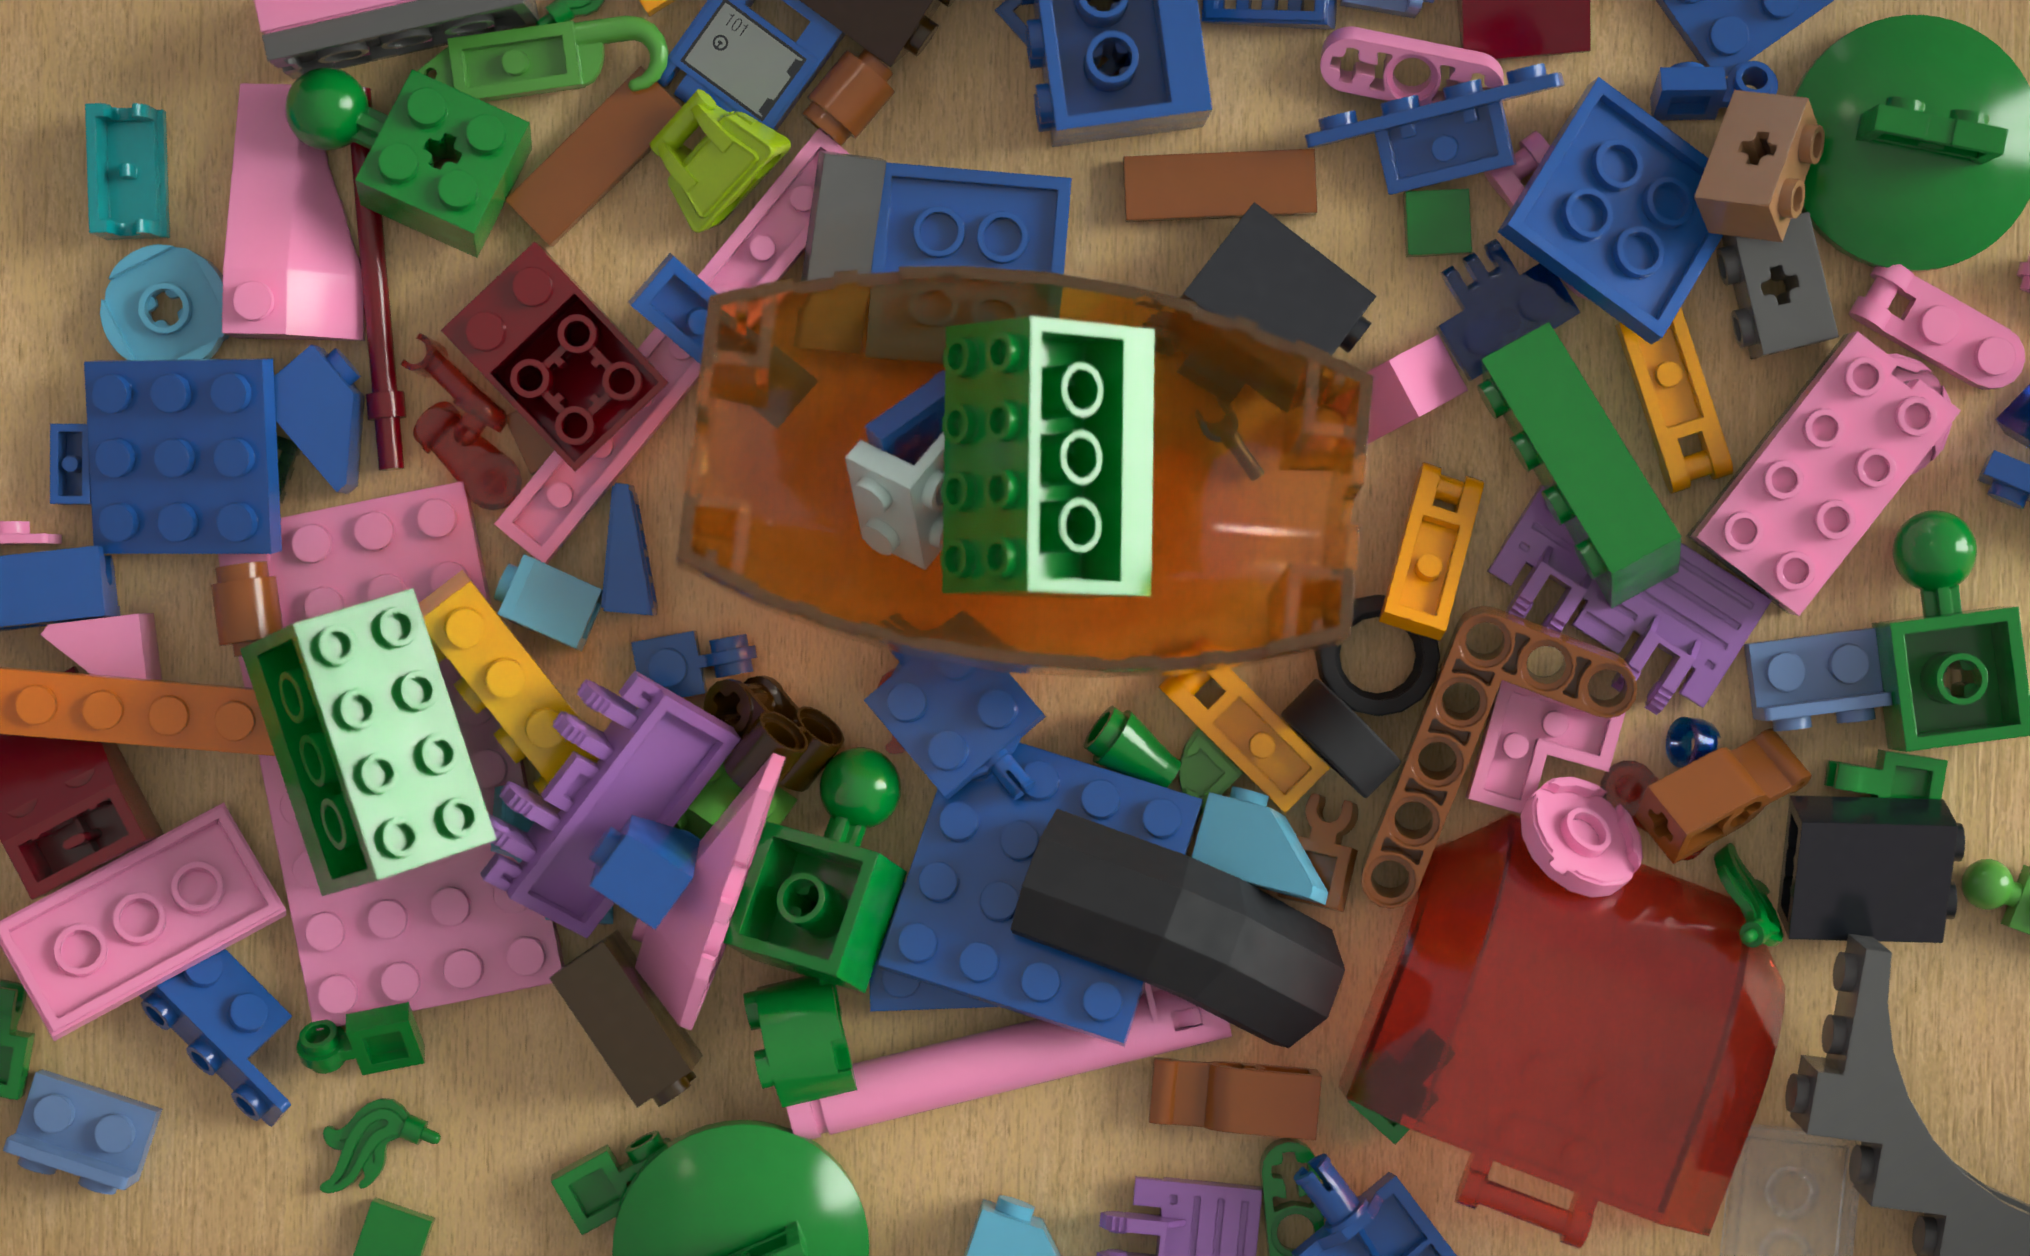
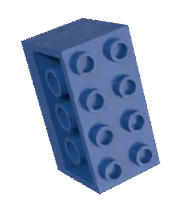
M1020 0L1021 5L1033 4L1035 19L1027 20V30H1025L1027 54L1030 69L1042 67L1044 84L1035 85V113L1038 131H1050L1052 147L1201 128L1205 125L1212 111L1198 0H1112L1114 3L1111 4L1109 11H1098L1095 6L1087 3L1091 0ZM1112 55L1116 63H1123V68L1120 69L1118 76H1107L1104 71L1096 68L1102 57Z

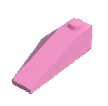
M240 83L223 264L222 333L238 339L365 341L366 319L360 257L357 256L347 224L348 218L342 200L339 199L332 177L327 151L306 145L292 132L285 113L286 97L292 84Z
M773 753L700 840L693 879L658 927L653 929L637 918L632 939L642 942L635 969L680 1027L689 1030L693 1029L726 947V944L723 942L761 837L785 761L784 756Z

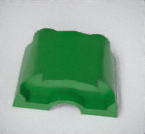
M802 976L757 987L755 991L743 994L750 1028L752 1031L761 1029L765 1049L754 1051L762 1089L775 1086L782 1108L857 1090L850 1051L842 1023V1011L837 986L835 984Z

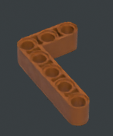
M1483 605L1471 608L1465 612L1456 624L1438 669L1436 680L1431 687L1363 858L1361 883L1368 899L1379 907L1393 909L1404 906L1417 893L1502 680L1594 716L1613 718L1628 711L1636 700V679L1627 662L1615 653L1495 607ZM1483 622L1496 625L1503 633L1500 646L1493 652L1486 654L1473 651L1466 643L1469 630L1476 624ZM1542 646L1554 647L1564 657L1559 671L1547 677L1537 676L1530 672L1527 667V660L1531 652ZM1601 670H1615L1624 679L1623 688L1620 693L1608 700H1601L1592 696L1588 691L1589 681L1592 676ZM1459 682L1472 685L1479 693V700L1475 707L1463 713L1451 711L1442 701L1446 689L1452 684ZM1441 742L1450 746L1456 754L1452 765L1438 772L1425 768L1419 761V754L1428 744ZM1407 802H1420L1429 808L1432 818L1421 829H1406L1399 824L1395 817L1399 807ZM1384 861H1397L1406 868L1408 877L1398 887H1383L1373 878L1372 872L1375 867Z

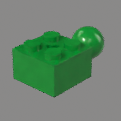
M322 67L304 73L292 84L286 97L285 113L287 122L295 136L306 145L320 150H337L355 142L370 149L355 179L361 206L476 258L482 250L506 202L505 199L509 196L532 150L530 122L413 69L389 115L370 108L365 91L359 82L350 74L336 68ZM442 159H452L456 161V164L453 162L446 161L441 169L434 168L433 165L435 162Z
M1929 510L1912 516L1898 530L1892 551L1894 564L1901 577L1911 586L1920 589L1923 616L1872 623V628L1876 630L1883 691L1891 692L1893 705L1882 706L1888 749L1910 752L2030 736V691L2019 607L1998 606L1962 611L1959 584L1969 576L1977 558L1976 540L1971 529L1962 519L1945 511ZM1948 666L1950 669L1960 670L1962 675L1961 682L1951 685V691L1948 687H1944L1943 675L1947 672Z
M856 747L842 751L833 757L822 773L819 786L820 797L825 810L830 815L823 837L766 821L723 943L754 961L865 993L907 872L879 852L860 847L866 829L883 823L897 808L901 797V780L895 765L887 756L871 748Z

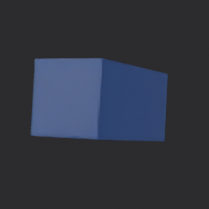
M50 424V504L91 505L87 424Z

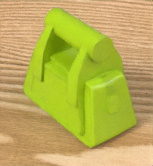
M698 89L649 143L651 149L662 159L666 169L671 174L668 178L669 188L690 228L696 233H701L722 224L791 148V142L787 137L746 113H734V111L728 112L716 105V102L708 93L701 89ZM700 126L706 136L691 150L683 145V143Z

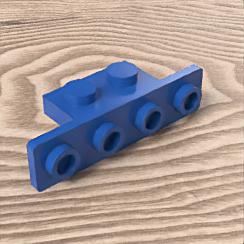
M1541 63L1506 72L1508 85L1484 91L1481 79L1443 88L1445 96L1443 101L1420 106L1418 95L1381 103L1383 116L1359 122L1355 110L1318 119L1319 132L1305 135L1307 147H1321L1375 133L1389 195L1516 165L1502 101L1565 86L1563 75L1559 72L1547 75L1545 64Z
M226 949L139 995L143 999L141 1006L151 1021L163 1030L172 1028L189 1045L186 1051L194 1064L208 1075L213 1076L216 1073L233 1090L231 1093L232 1099L245 1115L255 1121L261 1118L270 1127L282 1118L291 1106V1103L248 1059L285 1026L292 1015Z

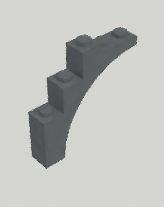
M1848 934L1845 952L1838 953L1833 968V985L1835 990L1838 991L1834 1015H1827L1822 1029V1048L1827 1055L1826 1058L1801 1055L1798 1074L1792 1073L1786 1086L1785 1103L1787 1111L1791 1112L1790 1117L1807 1135L1862 1141L1861 1145L1854 1146L1850 1156L1849 1176L1851 1182L1854 1183L1853 1187L1873 1207L1924 1213V1216L1917 1217L1913 1227L1912 1244L1914 1252L1917 1254L1916 1256H2030V1204L1985 1185L1953 1162L1933 1140L1909 1099L1893 1051L1888 994L1892 952L1874 937Z

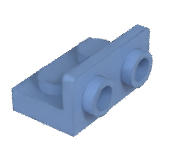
M1875 628L1744 644L1753 719L1772 721L1773 731L1812 727V715L1836 713L1837 723L1876 719L1875 707L1893 705L1891 692L1883 691Z
M42 1069L35 1073L15 1134L7 1137L3 1151L19 1156L18 1165L27 1170L53 1175L56 1169L80 1176L78 1184L88 1190L113 1195L116 1194L117 1189L126 1190L139 1181L162 1108Z

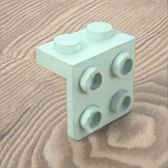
M942 433L915 466L860 440L845 457L862 539L872 549L883 555L894 554L926 570L943 548V501L941 489L944 481V434Z

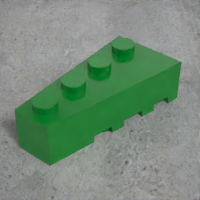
M1550 322L1482 358L1484 382L1477 385L1482 400L1495 419L1502 415L1504 416L1514 436L1509 438V441L1518 460L1527 472L1533 469L1539 481L1545 488L1541 493L1550 513L1559 525L1564 524L1575 543L1574 549L1588 575L1596 580L1611 609L1678 573L1681 535Z

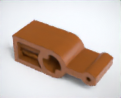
M1770 728L1731 751L1727 747L1717 749L1650 784L1646 788L1635 817L1669 860L1675 864L1740 829L1754 819L1768 804L1789 793L1799 791L1809 783L1812 775L1776 731Z
M1154 1057L1148 1121L1149 1123L1161 1125L1204 1127L1227 1133L1316 1140L1322 1076L1317 1069L1228 1061L1200 1062Z

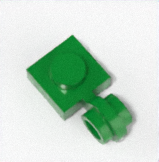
M409 1002L346 1014V1033L342 1027H336L330 1020L311 1022L301 1030L296 1046L302 1064L320 1074L336 1071L346 1060L351 1059L357 1060L362 1076L425 1063V1044Z
M652 1131L639 1137L626 1147L625 1152L629 1159L622 1165L618 1163L607 1144L552 1174L551 1183L581 1235L616 1217L622 1198L630 1184L629 1181L633 1180L637 1172L650 1157L671 1142L670 1138L663 1139L658 1131Z

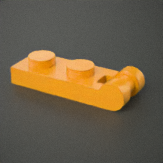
M1682 308L1679 309L1663 338L1652 345L1622 323L1615 325L1659 457L1660 470L1669 492L1674 494L1689 489L1692 480L1708 475L1713 480L1733 474L1730 453ZM1698 433L1702 451L1683 457L1678 438Z
M1423 462L1413 487L1410 507L1378 622L1440 641L1448 626L1484 488V481L1466 475L1463 481L1442 475L1441 467ZM1434 499L1455 505L1454 512L1433 506Z
M1202 642L1189 655L1193 661L1177 677L1170 674L1158 688L1286 813L1330 767ZM1212 678L1224 692L1206 708L1194 695Z

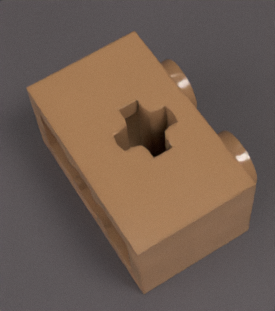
M1734 90L1694 196L1709 233L1783 242L1791 218H1798L1802 211L1805 199L1804 181L1811 164L1819 162L1824 148V129L1821 125L1817 124L1809 98Z

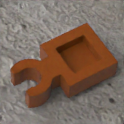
M1312 793L1305 808L1306 819L1312 827L1309 838L1296 836L1328 891L1326 904L1323 905L1278 893L1277 896L1295 902L1344 912L1358 850L1343 846L1341 842L1343 836L1348 834L1357 823L1358 806L1352 801L1344 800L1339 818L1333 822H1326L1323 818L1326 798Z

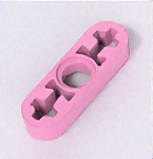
M1353 26L1342 27L1333 31L1326 38L1322 46L1320 62L1322 76L1332 88L1341 92L1386 101L1418 95L1420 106L1445 100L1444 92L1438 90L1441 83V65L1450 66L1446 87L1470 81L1473 73L1484 75V84L1487 87H1483V91L1504 86V75L1500 64L1495 58L1483 52ZM1347 48L1359 50L1358 57L1362 61L1355 63L1353 71L1341 69V59L1338 58L1345 55ZM1378 52L1387 54L1384 60L1383 79L1375 78ZM1417 58L1429 66L1431 74L1424 83L1417 86H1407L1399 82L1395 77L1393 71L1396 65L1404 59Z

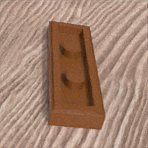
M642 66L505 199L550 247H553L652 150L649 143L680 110L681 106L657 82L649 88L636 92L629 89V81L641 76L645 72Z
M1315 149L1123 157L1126 222L1242 218L1254 202L1272 216L1317 214Z

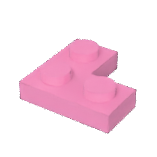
M1502 680L1489 711L1465 798L1521 814L1527 799L1538 789L1547 755L1609 772L1625 713L1613 718L1597 717Z

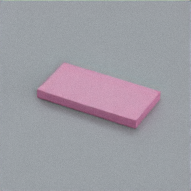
M222 803L0 921V947L53 1041H56L286 916V909L226 805Z

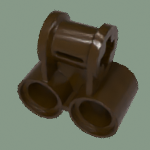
M756 676L748 678L744 683L734 679L717 681L709 688L704 699V711L732 726L741 738L724 762L727 774L741 789H744L768 758L775 753L785 757L776 788L781 784L793 791L803 792L811 786L844 744L845 739L842 731L830 717L812 707L802 706L798 708L783 690L780 683L772 677Z

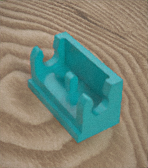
M104 103L85 104L89 233L106 240L170 238L166 111L156 110L149 105L132 103V108H115Z

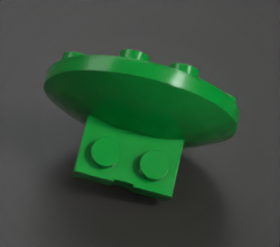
M1902 15L1871 22L1848 33L1827 48L1806 71L1793 96L1809 98L1817 124L1823 127L1825 135L1822 156L1817 164L1810 165L1804 181L1805 199L1802 213L1809 212L1813 228L1838 251L1856 261L1872 267L1886 268L1901 264L1911 272L1937 270L1957 264L1975 256L1996 242L2014 224L2030 199V86L2014 61L1996 43L1971 27L1953 20L1928 15Z
M731 1120L693 1129L675 1138L648 1159L629 1184L619 1206L613 1231L612 1256H869V1233L864 1208L852 1180L837 1160L823 1147L811 1139L793 1134L792 1129L781 1125L757 1120Z

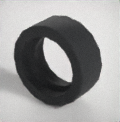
M1385 595L1355 598L1335 610L1320 630L1315 652L1319 678L1323 684L1353 711L1374 716L1400 713L1422 700L1436 680L1441 657L1438 640L1406 630L1413 641L1415 660L1413 669L1404 683L1392 691L1372 693L1361 690L1349 681L1342 670L1339 654L1342 640L1348 631L1362 620L1380 617Z
M1318 679L1313 680L1281 713L1284 720L1307 744L1364 798L1369 797L1401 764V760L1384 741Z

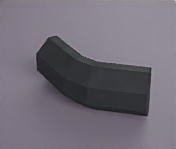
M1060 809L1055 810L1040 837L1021 887L1011 925L1013 934L1141 980L1176 995L1272 1045L1290 1048L1328 1018L1345 972V967L1331 928L1242 879L1213 866Z

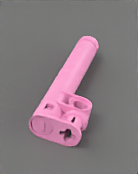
M1145 983L1125 1047L1034 1019L854 1063L852 1066L857 1090L786 1108L793 1134L807 1139L820 1138L821 1134L827 1132L832 1135L1232 1037L1229 1022L1176 995Z

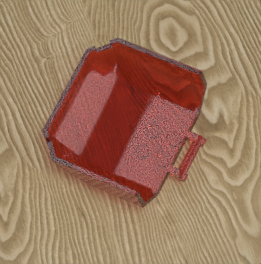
M1509 813L1489 822L1487 826L1435 846L1418 891L1406 906L1338 1087L1345 1098L1411 1130L1471 1152L1456 1191V1203L1472 1209H1476L1479 1204L1559 1234V1241L1577 1249L1582 1248L1588 1237L1593 1221V1213L1598 1201L1660 1225L1709 1236L1768 1081L1782 1026L1785 984L1767 945L1762 944L1752 948L1746 946L1741 941L1740 929L1746 923V920L1739 905L1731 897L1642 863L1639 869L1634 872L1632 879L1611 896L1591 898L1571 892L1549 878L1533 860L1522 837L1521 817ZM1493 1161L1574 1191L1569 1209L1567 1210L1489 1180L1488 1174Z

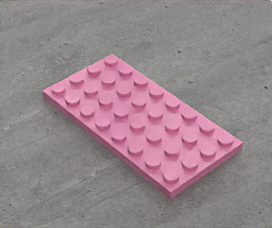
M466 481L281 517V552L273 554H218L220 567L267 561L269 576H276L283 628L293 623L414 588L418 603H420L462 569L491 604ZM243 656L239 657L244 686L253 688ZM446 657L439 663V667L487 812L493 815L495 787L505 786L508 781H513L521 787L529 789L524 762L521 760L516 764L494 737L493 733L502 726L486 707L479 714H476L456 690L453 684L462 676ZM259 755L312 1022L330 1020L337 1027L346 1025V1014L406 1002H409L412 1011L552 983L549 978L564 966L556 922L546 920L541 914L510 899L507 892L483 880L480 873L496 853L490 851L491 842L378 881L322 896L276 756ZM503 855V856H505L506 858H508V859H510V860H512V861H514V862L520 864V863L517 862L514 858L509 857V856H506V855Z

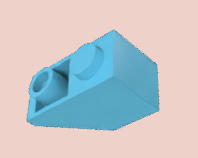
M523 554L518 567L510 563L507 565L496 588L494 599L502 603L498 615L582 652L601 609L603 590Z

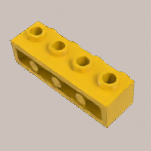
M463 569L419 603L438 664L447 657L462 676L453 685L476 714H479L487 707L502 727L495 731L493 735L512 760L517 764L527 757L541 774L538 779L532 782L540 794L573 751L595 763L598 762V757L566 740L552 726L554 724L553 721L561 711H566L568 714L575 715L579 719L581 718Z

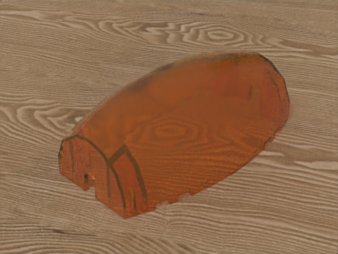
M973 266L899 267L898 272L858 274L857 270L834 272V277L793 283V278L759 284L751 288H740L711 295L708 301L695 405L694 445L693 447L690 446L676 557L678 568L753 605L835 636L917 658L1001 672L1086 678L1178 675L1261 664L1342 645L1351 637L1360 526L1351 525V517L1355 497L1364 486L1373 376L1297 339L1295 343L1257 329L1259 323L1240 316H1236L1235 320L1195 308L1197 303L1134 286L1052 272ZM1033 316L1155 329L1151 596L1041 598L942 594L941 552L924 570L894 554L883 555L872 549L862 539L845 457L860 440L869 444L865 425L929 382L937 373L945 370L943 354L946 346V326Z

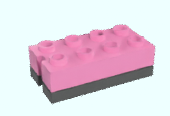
M254 0L260 30L264 34L262 39L267 61L277 68H282L283 72L293 80L316 68H347L448 45L447 38L534 26L540 19L535 0Z
M1858 331L1842 336L1687 534L1688 538L1758 592L1771 599V602L1787 614L1801 615L1961 411L1921 379L1904 381V383L1891 374L1899 362Z

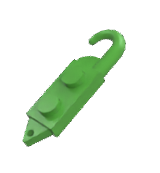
M625 15L576 23L574 21H566L447 38L448 47L417 72L428 76L430 71L436 70L437 76L435 80L484 102L581 89L594 83L600 75L605 59V44L635 40L645 45L650 54V63L647 70L641 76L630 80L628 83L629 89L636 92L649 88L661 78L667 67L669 51L665 37L655 24L642 17Z

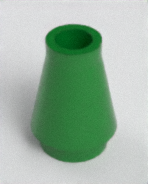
M1114 706L1109 707L1098 718L1084 742V748L1093 754L1094 763L1123 775L1165 788L1175 779L1182 765V761L1173 756L1130 710L1121 712Z

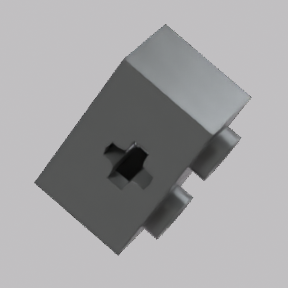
M1809 212L1801 213L1796 219L1791 218L1783 242L1723 235L1724 247L1717 249L1718 268L1726 286L1733 284L1739 308L1732 311L1733 331L1738 345L1741 348L1748 346L1751 359L1839 337ZM1770 277L1772 281L1783 280L1786 292L1776 297L1773 294L1764 295L1761 290V284L1768 281Z

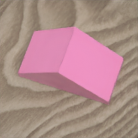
M1436 335L1327 393L1325 396L1330 405L1336 407L1343 416L1346 435L1356 451L1463 394L1468 389L1440 336Z
M154 613L130 614L49 624L40 634L90 674L162 680Z

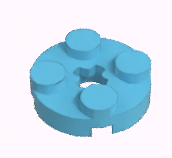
M149 245L125 256L112 270L108 278L111 281L106 288L105 300L101 299L100 318L103 330L110 344L125 359H210L218 352L222 343L229 338V335L222 333L223 275L211 261L187 248L171 245ZM162 292H165L171 299L180 298L183 308L177 312L179 320L171 326L166 320L155 322L152 319L151 312L159 307L156 296Z

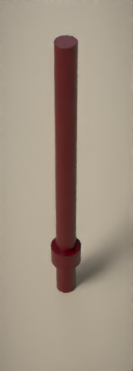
M362 87L367 96L369 107L373 108L371 88ZM353 142L350 144L372 387V393L366 394L367 415L369 421H375L379 471L404 469L400 419L406 418L404 391H398L383 219L381 214L360 205L355 179L370 149Z

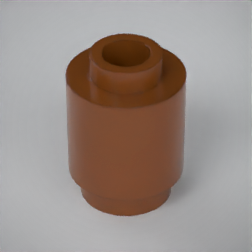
M866 49L858 57L846 50L808 95L807 98L811 103L803 111L802 115L814 127L822 130L832 140L842 146L850 136L856 139L895 93L893 88L887 83L893 72Z
M267 561L240 563L215 568L217 583L211 585L219 646L233 645L234 657H241V648L283 629L276 576H269Z

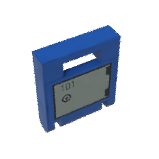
M707 0L668 55L667 67L657 83L667 87L681 69L687 74L676 88L674 95L684 103L698 89H701L708 93L714 99L716 105L728 112L746 113L777 131L846 34L800 0H782L811 21L796 42L749 8L755 0Z

